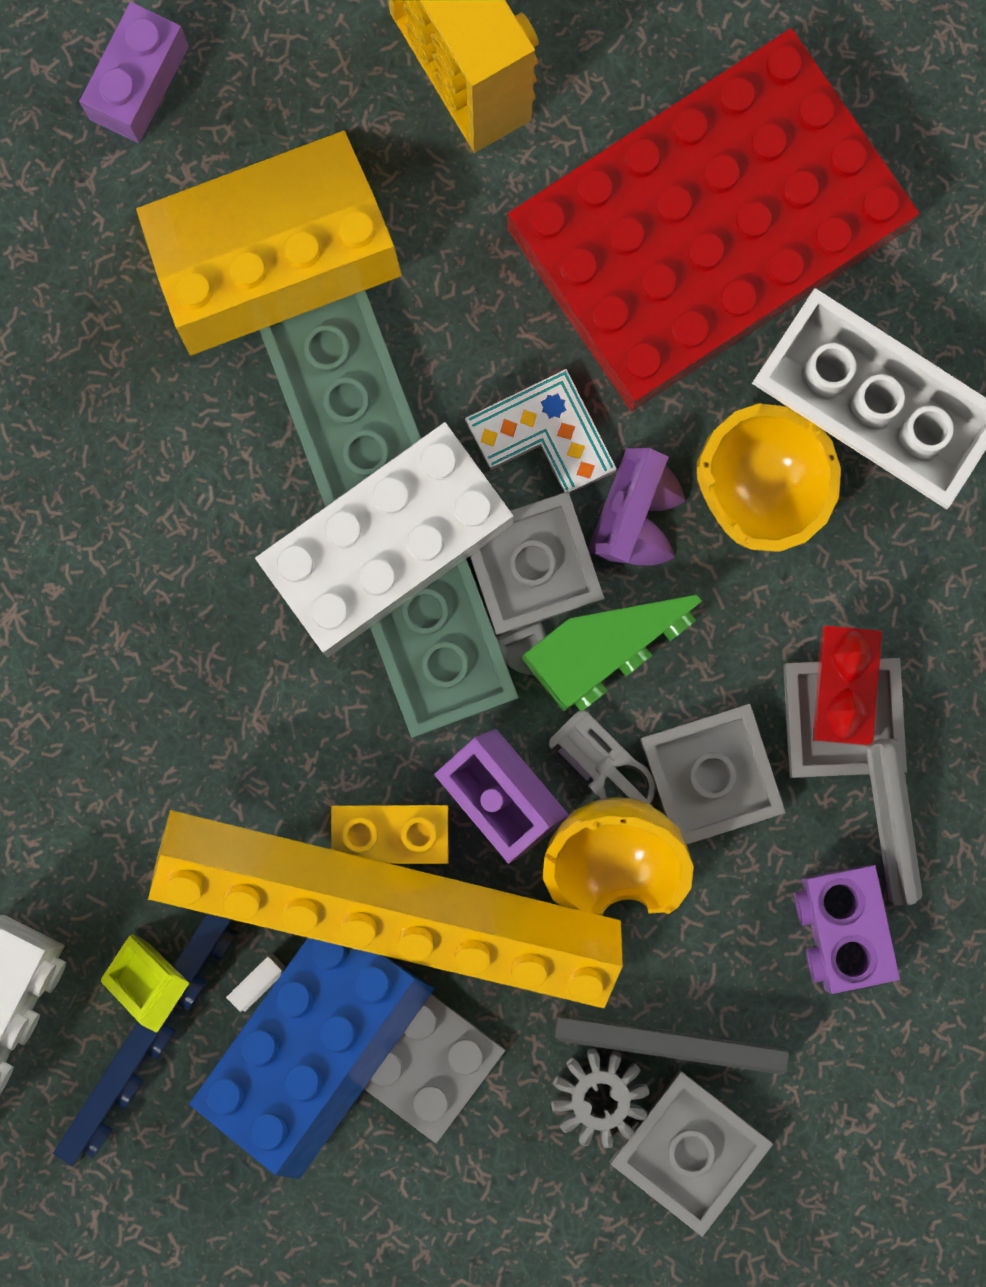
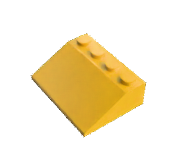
M388 0L391 16L474 153L532 120V103L536 100L533 84L537 82L534 66L538 64L534 47L539 45V41L524 13L521 12L514 16L505 0Z
M345 130L136 208L155 271L175 327L190 356L402 276L393 242Z

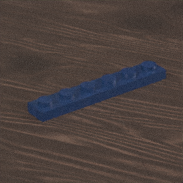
M211 914L205 916L173 966L189 982L186 990L157 1033L142 1026L139 1022L136 1023L54 1150V1155L73 1166L82 1159L84 1154L92 1159L98 1154L113 1130L104 1124L116 1104L123 1109L128 1107L144 1082V1079L136 1074L148 1055L157 1060L174 1036L176 1030L168 1026V1023L177 1009L181 1006L189 1011L205 988L207 981L199 975L211 957L220 962L237 938L239 932L231 928L235 920Z

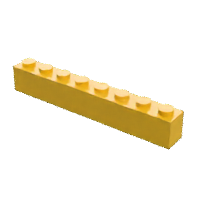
M170 810L160 844L148 900L600 1008H605L623 967L621 920Z

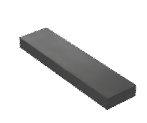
M556 1013L554 1036L557 1038V1041L783 1075V1072H787L789 1051L783 1047Z

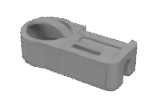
M578 711L551 737L549 741L550 749L552 750L558 744L561 747L558 752L586 780L590 777L593 779L588 787L599 797V800L607 798L604 788L607 777L629 798L650 804L653 800L655 784L653 776L647 767L636 761L588 712ZM625 766V768L634 769L641 774L645 780L646 788H648L646 798L616 769L617 767Z

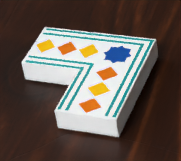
M567 369L465 418L490 471L541 446L564 493L569 492L571 494L616 472V467Z

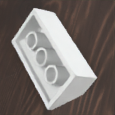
M814 288L752 383L945 509L950 507L986 450V398L816 288Z

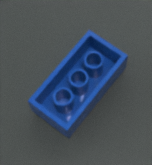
M307 938L189 1105L274 1175L300 1179L435 988L395 958Z

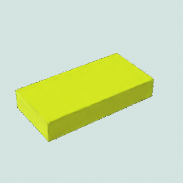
M133 933L131 936L129 935L101 978V983L142 1026L156 1033L189 985V982L152 945Z

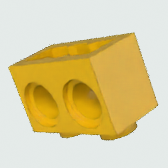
M331 806V849L389 864H448L449 806Z

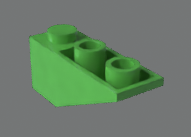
M697 595L569 618L527 651L521 660L534 673V676L563 712L573 704L582 712L608 691L601 681L618 668L627 676L652 656L645 647L662 633L671 641L692 625L696 619L690 611L702 601Z

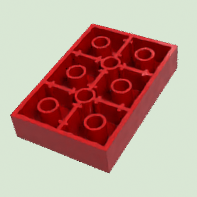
M790 28L508 212L507 229L629 410L633 412L809 296L814 288L818 290L909 230L920 213L798 36Z

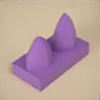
M626 448L588 546L590 555L610 562L649 566L662 564L675 558L674 551L664 533L652 521L646 518L648 510H668L686 501L677 477L666 466L668 456L651 448Z

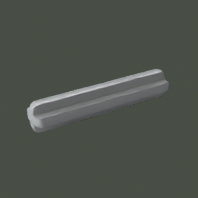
M878 739L867 746L866 752L888 899L893 905L908 906L916 904L923 894L901 744L897 739Z

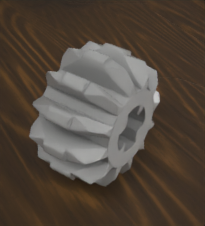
M589 1048L587 1050V1058L591 1068L583 1070L578 1060L570 1057L566 1060V1064L569 1070L576 1076V1079L572 1081L564 1076L557 1075L554 1077L553 1085L559 1090L570 1093V1096L557 1097L551 1100V1106L553 1111L558 1112L574 1110L563 1118L560 1128L564 1133H567L582 1123L583 1126L579 1133V1143L581 1145L588 1146L592 1140L594 1130H599L603 1147L611 1148L613 1146V1138L610 1129L617 1126L622 1136L630 1139L634 1136V1131L625 1120L626 1116L628 1115L637 1120L646 1119V1109L640 1105L630 1103V1101L648 1096L649 1088L645 1084L626 1086L638 1076L640 1068L636 1063L627 1065L618 1074L617 1069L621 1062V1053L619 1051L612 1050L608 1055L606 1067L600 1066V1057L597 1049ZM597 1084H608V1092L615 1100L613 1106L607 1109L605 1105H602L604 1112L600 1113L591 1111L592 1104L590 1099L585 1096L587 1090L593 1087L595 1091H598Z

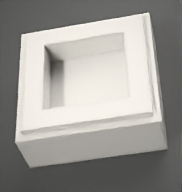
M274 954L269 955L226 998L240 1012L242 1010L245 1012L276 983L286 967Z

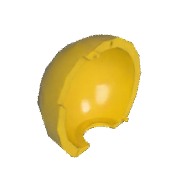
M759 403L735 411L708 436L697 460V479L709 509L724 531L736 543L751 550L780 552L806 543L827 524L839 499L841 467L833 441L823 429L787 406Z
M611 797L592 801L574 810L563 821L551 837L546 850L543 881L553 901L560 906L603 916L607 907L617 901L636 900L647 907L648 914L664 912L670 914L680 906L691 890L694 866L679 827L667 816L650 804L639 800Z

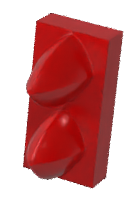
M826 625L822 627L812 741L868 746L874 741L882 631Z

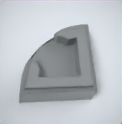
M538 622L496 637L505 663L513 668L514 671L516 670V672L534 675L521 658L547 636L542 623Z

